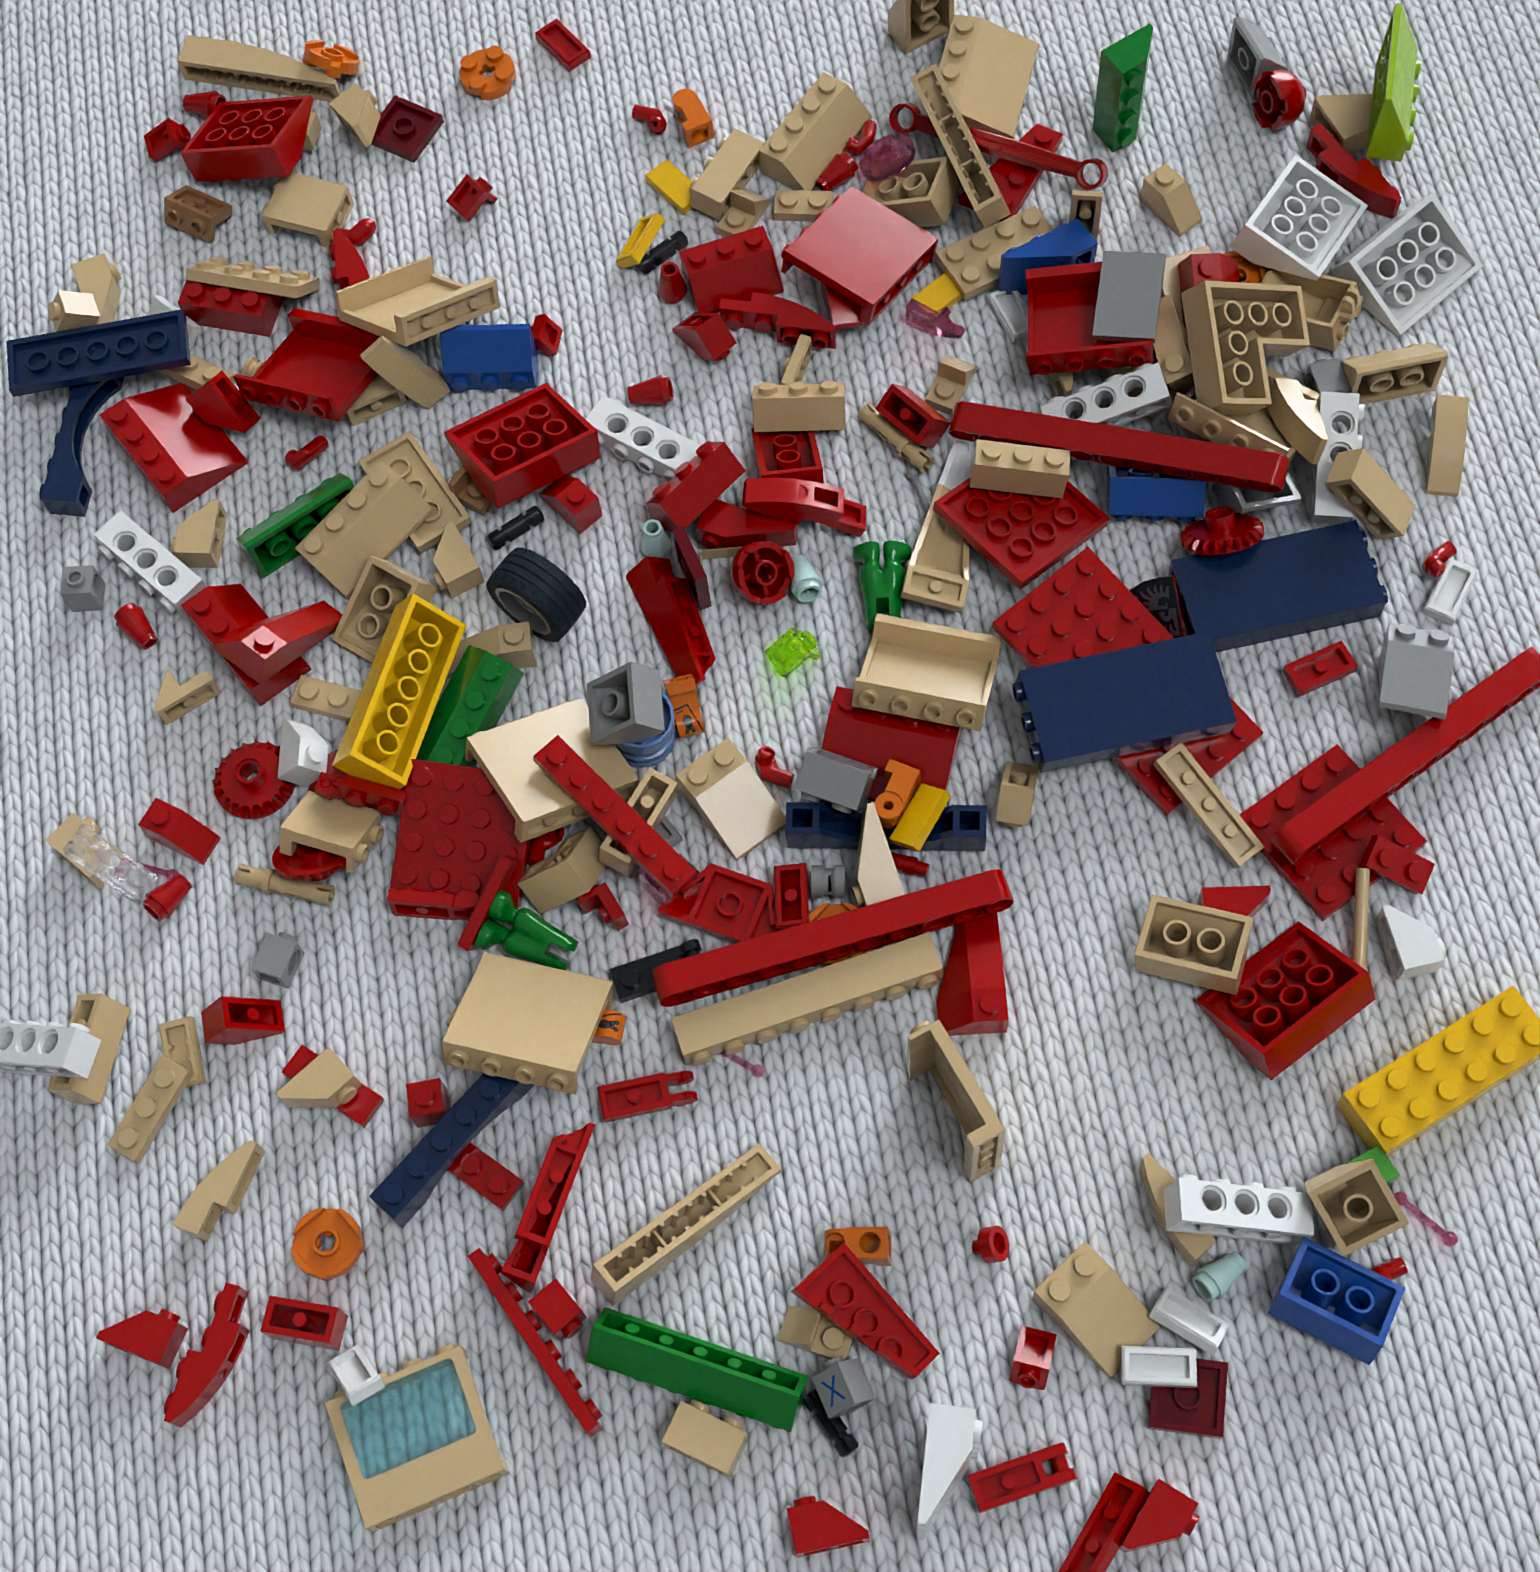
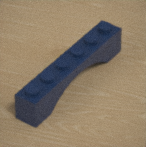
M124 377L69 387L70 397L67 407H64L62 411L61 428L55 435V449L52 458L48 460V473L45 483L41 485L39 492L40 500L50 514L86 516L92 489L86 480L82 467L81 452L84 436L97 411L109 398L121 390Z
M786 802L785 835L787 848L858 849L863 812L851 811V813H845L822 803ZM951 805L945 807L921 850L985 851L987 805ZM883 828L890 849L910 850L895 845L889 839L895 828Z
M483 1073L369 1197L403 1228L427 1202L442 1176L467 1145L497 1116L521 1100L534 1085L523 1084L516 1080L489 1076Z

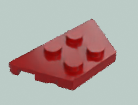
M712 863L699 873L697 879L687 884L668 904L663 903L658 909V915L663 918L733 943L777 932L773 885Z

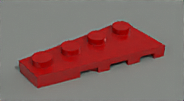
M1036 124L1019 141L1055 153L1062 143L1063 134ZM999 158L989 168L1011 212L1010 215L999 221H1003L1019 212L1044 170ZM964 191L958 196V204L974 210Z
M845 1243L839 1245L790 1291L910 1380L916 1378L940 1354Z

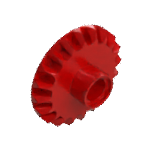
M1217 507L1208 510L1203 520H1195L1192 524L1185 527V530L1181 532V545L1185 550L1201 555L1233 553L1258 543L1264 536L1263 522H1260L1259 518L1252 517L1250 514H1234V510L1230 507Z
M255 740L251 744L242 743V746L237 749L231 748L228 756L225 758L221 757V764L218 768H215V778L212 782L214 785L213 792L225 811L242 819H259L275 813L287 803L293 794L296 784L278 779L280 746L277 747L269 741L260 743ZM258 773L255 778L247 780L251 774Z
M298 844L295 853L289 856L280 853L279 845L273 853L272 862L277 874H282L284 879L292 878L294 881H299L304 878L308 882L310 880L322 881L328 879L335 873V870H343L346 858L303 844Z

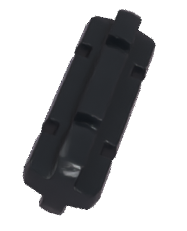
M681 230L672 234L670 240L667 238L648 251L649 255H644L640 264H637L644 274L654 270L655 264L659 266L676 254V249L680 251L688 245V238Z
M533 506L525 511L526 514L524 516L520 514L502 525L500 531L495 529L489 533L487 538L490 545L495 550H498L506 545L505 541L509 540L511 542L529 531L531 525L535 527L542 523L544 516L537 506Z
M814 1389L803 1398V1403L809 1412L813 1411L815 1413L813 1418L830 1441L834 1440V1448L839 1455L846 1457L858 1448V1442L851 1433L847 1434L846 1430L848 1428L840 1417L829 1419L817 1390Z

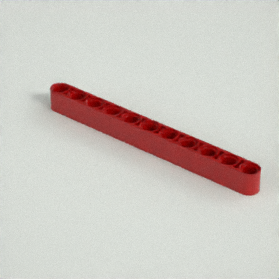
M964 401L956 403L949 428L951 436L965 441L976 442L978 439L1069 450L1070 459L1269 493L1282 492L1290 462L1288 457L1274 452Z
M1533 647L1526 649L1451 703L1447 708L1445 719L1434 717L1429 719L1285 823L1272 835L1270 841L1293 865L1307 858L1540 687V654Z
M994 869L665 963L654 968L651 975L660 1005L672 1007L895 943L927 932H933L992 915L1010 908L1014 904V900L1003 871Z

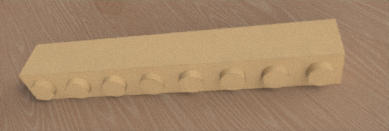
M927 932L672 1017L671 1021L685 1064L693 1063V1065L698 1066L710 1062L713 1059L712 1056L724 1052L727 1055L735 1054L744 1050L745 1045L757 1041L759 1044L771 1042L778 1037V1034L787 1031L791 1033L804 1031L810 1027L811 1023L823 1020V1022L834 1021L840 1018L842 1013L852 1009L863 1011L871 1008L876 1001L885 998L889 1001L896 1000L905 996L906 991L918 987L920 990L932 988L939 983V980L943 979V967L930 933Z

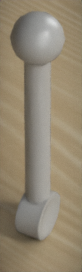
M912 467L907 470L906 474L913 481L926 512V517L930 506L917 478L918 470Z

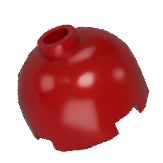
M1270 70L1262 72L1255 77L1252 89H1256L1257 102L1252 103V109L1262 128L1269 127L1271 131H1275L1293 124L1301 116L1306 100V89L1297 76L1286 70Z
M770 541L752 542L740 548L733 557L730 567L731 582L735 591L748 601L763 605L776 603L786 596L785 591L788 589L790 581L794 580V563L789 552L783 550L779 545Z

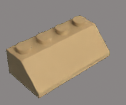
M823 72L759 149L761 173L793 190L814 191L817 187L815 181L833 157L846 151L845 145L849 137L857 138L862 132L864 122L871 120L872 115L848 84Z
M380 460L295 549L349 599L369 557L375 556L387 559L434 510L383 460Z

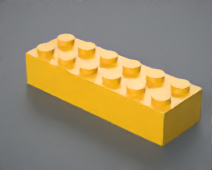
M414 593L395 606L332 766L351 776L401 789L406 786L413 768L411 759H416L466 624Z
M1511 986L1343 1093L1336 1106L1369 1150L1379 1145L1387 1157H1389L1540 1059V1018L1517 989Z

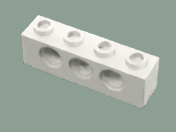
M1158 362L1138 366L1134 372L1126 375H1113L1107 378L1104 383L1094 387L1092 385L1081 387L1075 394L1070 396L1054 397L1047 401V404L1040 406L1044 415L1070 419V414L1073 411L1083 410L1082 416L1074 420L1118 427L1172 407L1173 403ZM1134 388L1143 389L1142 393L1137 397L1128 396L1129 392ZM1104 399L1113 400L1112 404L1107 408L1098 407Z
M1321 392L1316 400L1328 441L1318 464H1313L1310 522L1340 524L1349 522L1353 518L1354 514L1336 495L1330 492L1325 482L1334 463L1330 457L1331 453L1362 448L1363 437L1361 434H1358V423L1363 421L1364 404H1359L1360 393ZM1332 423H1343L1347 428V432L1342 434L1335 432L1332 428Z
M604 395L585 418L598 431L599 447L603 446L612 451L621 460L628 459L637 464L646 473H655L667 483L675 476L674 471L681 464L687 461L690 462L697 455L695 452L701 446Z
M121 510L93 534L100 544L97 548L98 551L109 562L115 559L119 563L117 567L129 579L133 576L139 580L138 585L150 597L153 594L160 598L158 602L170 614L175 611L185 619L187 614L181 604L207 587L197 574Z
M4 1019L3 1023H0V1072L88 1079L102 1040L89 1034L90 1029L77 1023H70L69 1027H66L56 1022H48L44 1026L30 1020H26L25 1024H21L14 1020Z
M1181 1175L1163 1189L1166 1231L1296 1246L1300 1244L1303 1237L1309 1239L1314 1236L1311 1198L1308 1193L1296 1192V1189L1293 1187L1269 1189L1264 1188V1185L1261 1183L1236 1185L1231 1184V1181L1228 1179L1203 1181L1198 1180V1177L1195 1175ZM1202 1200L1206 1202L1209 1209L1204 1206Z

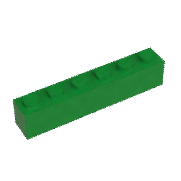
M606 1307L603 1308L592 1326L586 1362L597 1365L602 1369L632 1377L637 1381L664 1388L669 1392L678 1393L699 1400L704 1404L713 1405L734 1412L739 1416L748 1417L789 1432L792 1431L801 1410L809 1377L808 1375Z

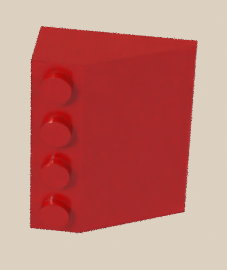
M311 95L219 102L180 154L196 182L238 181L252 178L260 180L269 177L285 178L293 172L294 167L301 159L313 99Z
M182 383L124 398L99 414L112 437L172 513L248 464L247 459L220 427L204 423L194 413L189 403L185 400L192 392Z
M547 383L444 431L445 438L480 492L497 509L600 458L598 431Z
M836 686L821 749L878 768L867 800L875 802L876 798L885 792L888 782L885 780V768L889 759L920 770L921 783L947 791L963 728L853 707L854 690Z
M1298 921L1246 961L1237 995L1209 989L1197 998L1196 1002L1246 1060L1270 1080H1273L1376 998L1368 971Z

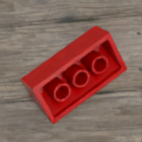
M241 584L209 586L181 604L190 621L212 648L214 643L234 629L269 618ZM215 650L260 707L297 681L301 675H305L312 670L302 656H299L260 685Z

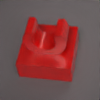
M547 315L535 316L531 331L536 350H540L547 357L557 355L563 330Z

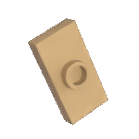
M800 334L792 356L786 357L783 365L784 375L781 385H790L793 382L802 381L812 357V340L810 336Z
M188 1016L159 1024L164 1056L193 1072L185 1088L206 1083L195 1017Z

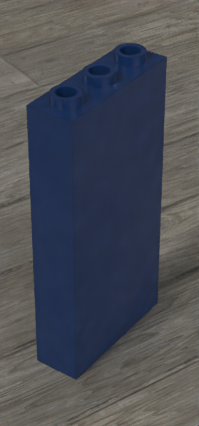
M1356 520L1261 540L1249 548L1221 555L1197 554L1171 560L1168 576L1174 575L1181 617L1187 635L1210 631L1216 653L1378 618L1381 616L1385 604L1388 603L1387 590L1384 585H1380L1377 578V563L1374 558H1370L1367 551V536L1364 531H1360Z
M1210 631L1020 670L1015 683L1012 684L1015 701L1021 702L1024 712L1021 714L1023 730L1025 733L1029 732L1032 744L1029 745L1031 760L1034 764L1038 763L1040 773L1230 733L1237 723Z

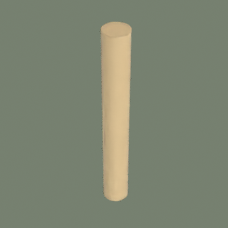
M1356 868L1353 961L1366 970L1370 869Z

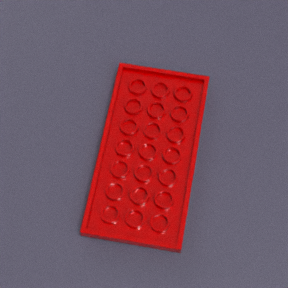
M1086 547L993 621L991 626L1029 668L1174 638L1089 547ZM1231 697L1230 700L1237 723L1230 733L1183 743L1210 779L1257 741L1264 733ZM1178 744L1113 757L1166 816L1183 803L1153 765L1156 760Z

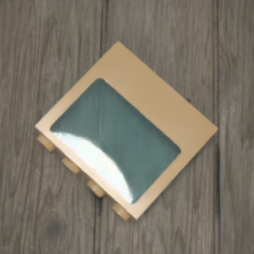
M455 1344L443 1346L435 1351L436 1356L424 1361L421 1358L410 1360L401 1365L402 1370L388 1375L387 1372L380 1373L379 1376L385 1388L354 1406L351 1405L342 1389L333 1394L334 1399L325 1402L365 1529L376 1532L510 1474L506 1460L499 1453L467 1362L469 1358L468 1352L461 1345L457 1347Z

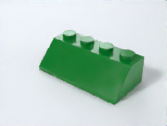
M1151 24L1101 50L1092 130L1112 152L1129 146L1137 137L1153 34V26Z
M339 473L332 478L324 480L321 485L312 491L300 495L293 503L273 512L269 518L254 527L246 529L242 535L236 538L242 551L262 579L301 555L295 547L354 488V484L349 477Z
M469 645L434 709L416 759L474 767L477 762L475 759L468 762L465 760L467 737L479 731H487L496 727L524 672L513 664L485 650Z

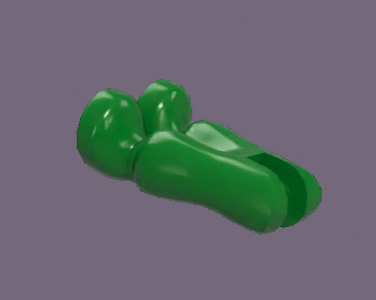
M898 541L884 542L883 556L885 566L883 570L879 567L880 545L878 542H865L855 546L852 550L853 560L859 565H863L859 572V582L863 595L867 630L874 629L877 613L888 612L889 616L901 618L902 598L900 596L905 577V570L901 564L910 560L912 555L911 547L908 544Z
M500 890L490 906L488 915L496 920L512 924L514 930L506 928L493 919H489L481 927L475 941V946L486 950L495 944L503 945V950L510 955L527 959L540 965L567 970L569 961L548 951L547 948L551 942L563 949L575 952L579 942L549 924L532 910L516 908L511 894Z

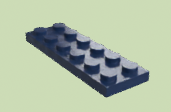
M183 309L6 341L9 391L13 397L191 365L187 319Z

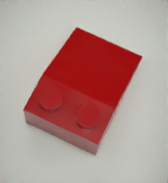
M751 428L758 478H793L824 484L823 467L814 431L754 432V428Z

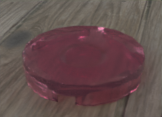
M899 134L900 137L894 138L893 135H887L868 146L864 152L865 157L863 160L860 158L859 161L860 170L864 177L869 181H883L905 170L914 160L916 153L915 147L908 136Z

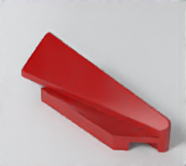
M646 556L627 573L626 579L676 676L691 674L697 687L705 680L706 677L704 675L713 665L716 658L686 578L674 577L670 559Z
M588 1123L584 1128L568 1135L562 1134L552 1138L514 1237L518 1239V1242L501 1271L504 1276L526 1292L532 1293L592 1135L595 1126L593 1123Z

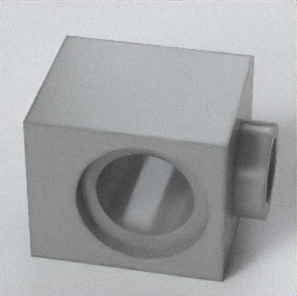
M1339 357L1329 360L1320 359L1309 364L1304 380L1306 387L1318 393H1349L1351 387Z
M93 565L63 567L60 595L72 612L103 610L105 582Z
M266 932L250 969L258 979L289 989L305 952L299 946L298 940L295 937L283 932H279L278 936Z

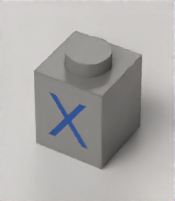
M842 1356L833 1358L822 1364L823 1371L811 1378L829 1419L851 1414L876 1399L858 1358L843 1361Z

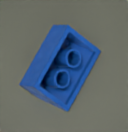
M530 324L457 325L440 332L443 375L450 390L459 392L483 389L487 391H495L497 389L525 390L537 387L539 358Z
M1108 465V515H1114V518L1122 520L1132 519L1133 515L1145 516V519L1153 521L1163 520L1164 516L1177 517V520L1184 522L1195 521L1196 517L1204 518L1205 481Z
M1303 1237L1279 1285L1268 1314L1370 1365L1384 1345L1406 1287Z

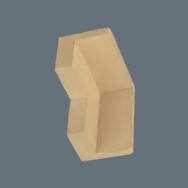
M590 826L566 837L554 855L529 866L517 884L539 913L549 911L590 892L606 867L605 864L599 861L601 840Z

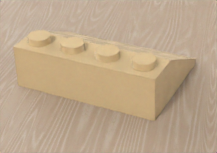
M954 14L939 70L967 126L1014 139L1038 53L1039 43L986 19Z

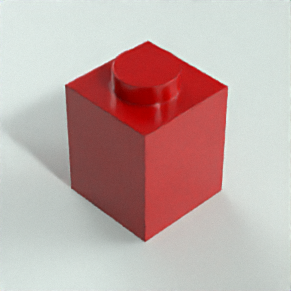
M440 1078L406 1084L409 1116L417 1128L436 1125L450 1110L448 1090Z
M556 1278L528 1301L559 1341L563 1337L569 1339L577 1334L583 1327L582 1321L587 1318Z

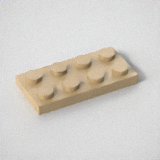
M1033 206L935 251L934 259L955 284L962 298L967 300L998 286L1002 254L1010 248H1017L1030 242L1035 236L1044 235L1054 229L1038 208Z
M210 257L209 261H197V265L186 268V280L291 298H299L317 291L320 285V278L311 277L308 271L293 270L292 273L282 272V267L264 266L263 269L255 267V263L248 261H238L237 264L227 263L228 259L224 257Z
M410 431L358 460L365 475L380 460H383L433 508L434 511L409 536V539L419 553L440 542L448 522L453 520L459 531L472 524L471 517L450 490L446 481Z

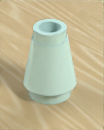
M648 520L643 525L641 551L645 556L664 558L671 549V540L658 520Z
M805 555L793 557L795 577L794 580H791L792 593L801 602H812L820 597L823 584Z
M1232 1252L1197 1269V1275L1192 1278L1193 1285L1205 1300L1211 1302L1214 1299H1221L1241 1276L1242 1272L1247 1269V1265L1238 1253Z

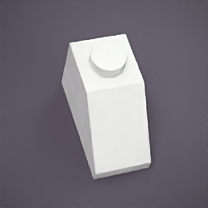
M285 719L282 721L278 779L307 787L318 780L321 772L326 773L328 744L314 728Z
M1390 905L1382 906L1376 919L1397 979L1402 980L1437 972L1445 961L1446 949L1443 941L1440 938L1437 939L1434 929Z

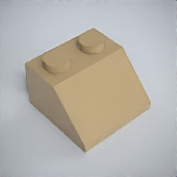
M1373 1158L1338 1165L1305 1182L1309 1197L1343 1256L1409 1224Z

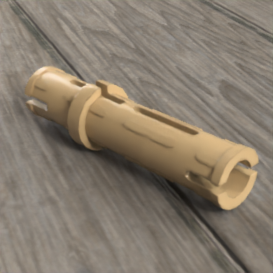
M867 403L866 406L864 405L859 410L858 418L896 450L895 454L900 458H905L921 473H925V469L928 471L934 463V457L924 451L916 442L880 414L872 403Z
M239 864L238 869L241 871L236 870L235 884L261 889L262 893L265 894L274 892L325 906H330L332 904L331 900L335 896V886L313 881L306 882L305 879L294 881L292 878L284 879L282 874H277L273 868L264 870Z

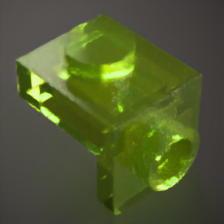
M792 627L764 651L779 676L785 678L808 658L818 660L822 656L816 647L818 642L810 632H804Z

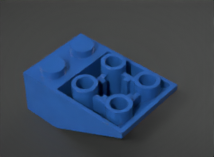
M1079 218L1069 223H1063L1055 230L1044 235L1035 236L1030 242L1017 248H1010L1001 255L997 290L1000 292L1006 291V295H1012V291H1018L1021 295L1028 294L1026 269L1095 262L1098 243Z

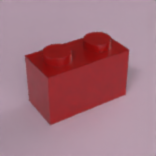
M891 384L875 408L914 442L922 446L934 448L951 424L949 420L908 387Z
M269 1296L260 1331L271 1339L339 1351L348 1315L338 1307Z

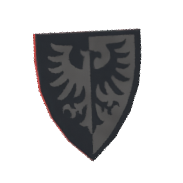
M1174 575L1150 579L1129 590L1174 638L1185 636Z

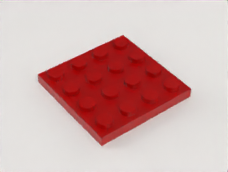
M969 477L935 501L933 506L934 512L1019 590L1108 526L1110 520L1103 511L1069 481H1067L1063 498L971 488Z
M1338 744L1240 814V817L1263 844L1264 848L1260 852L1322 921L1355 898L1356 868H1362L1360 864L1372 835H1379L1413 853L1419 851L1427 843V840L1388 798L1296 865H1293L1270 841L1272 835L1285 823L1360 770ZM1370 872L1369 887L1382 877Z
M411 759L413 768L405 786L407 796L401 810L390 889L399 890L403 887H410L422 892L444 890L455 895L461 890H469V892L473 891L481 896L499 856L510 855L518 859L519 862L505 891L511 894L515 907H521L523 891L517 883L526 872L530 840L522 843L519 842L514 834L516 820L481 768Z

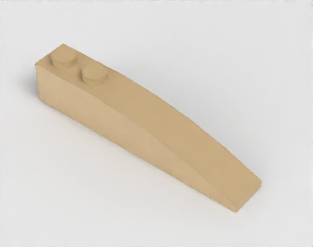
M187 35L177 59L185 80L288 96L311 95L312 99L331 102L341 94L337 80L309 65L264 48L231 40L225 41L205 36Z
M936 63L912 76L910 79L984 228L1010 215L1011 212Z
M760 1143L596 1261L592 1266L591 1280L612 1306L722 1223L779 1174L781 1168Z

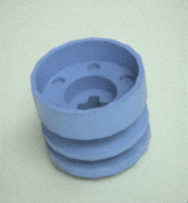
M663 692L662 703L665 731L643 742L615 744L631 766L638 768L652 767L664 761L673 750L676 741L674 710L667 695Z

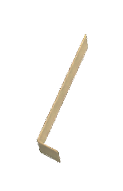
M742 547L701 550V565L703 567L704 559L734 557Z

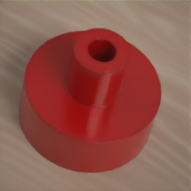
M1000 1226L982 1228L979 1231L977 1240L972 1242V1251L975 1255L980 1254L982 1259L989 1264L1005 1261L1009 1255L1008 1237Z

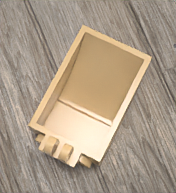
M1269 268L1260 283L1301 286L1310 346L1335 351L1340 341L1346 339L1349 332V324L1353 318L1358 317L1362 306L1363 296H1360L1357 282L1321 274L1319 279L1315 281Z

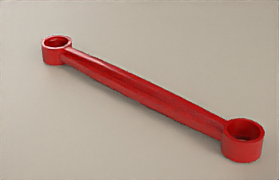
M912 103L898 104L891 110L889 122L894 131L904 134L917 130L939 138L929 116L922 115L916 105ZM905 107L913 114V123L909 129L902 128L898 122V114ZM968 126L980 152L1037 169L1073 177L1077 184L1086 190L1101 187L1108 178V168L1100 159L1092 158L1080 162L1027 143ZM1088 163L1096 164L1100 170V179L1094 185L1088 184L1083 178V169Z

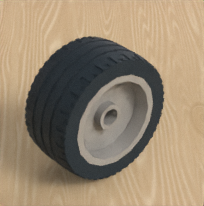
M517 547L512 550L494 570L486 583L489 595L506 615L516 623L529 621L533 634L549 642H558L577 622L587 605L586 599L579 587L565 572L540 554L523 547Z

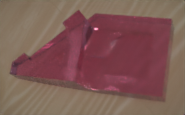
M913 298L906 306V324L917 330L935 336L960 339L965 333V329L950 320L949 315L951 311L947 307H944L938 313Z

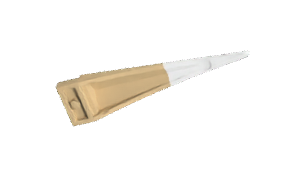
M957 438L954 440L907 565L900 598L962 613L970 581L969 543L933 511L935 501L970 477L971 441Z

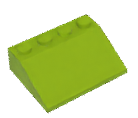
M1395 3L1375 64L1366 157L1401 162L1405 150L1410 151L1413 144L1414 132H1409L1410 126L1413 127L1416 117V108H1412V103L1416 102L1419 85L1414 84V79H1418L1421 62L1416 61L1417 46L1403 6L1399 3Z

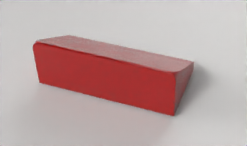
M807 863L774 866L776 930L780 931L808 923Z

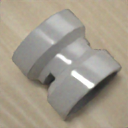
M812 865V898H822L824 895L845 898V865H835L833 868ZM829 876H831V888H829Z

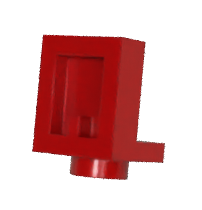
M170 118L164 120L144 135L149 157L158 162L176 148L183 150L191 139L189 130L184 125H179Z
M466 174L446 202L463 218L470 221L487 199L495 203L498 198L490 192L493 187L482 177L476 180Z
M606 882L599 886L593 885L590 892L577 898L584 914L597 908L605 924L607 925L612 922L617 931L629 925L623 910Z
M1021 1325L1009 1379L1010 1382L1020 1384L1022 1387L1029 1389L1045 1390L1057 1334Z

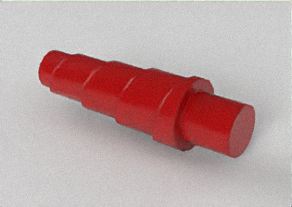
M891 852L897 870L910 875L918 874L925 877L928 875L930 864L918 861V858L914 856L910 857Z

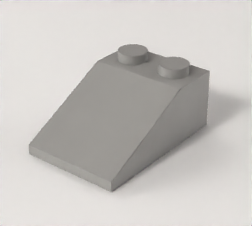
M1389 623L1380 653L1378 707L1445 719L1455 653L1454 635L1447 634L1441 630L1428 631L1417 629L1409 624L1395 625Z

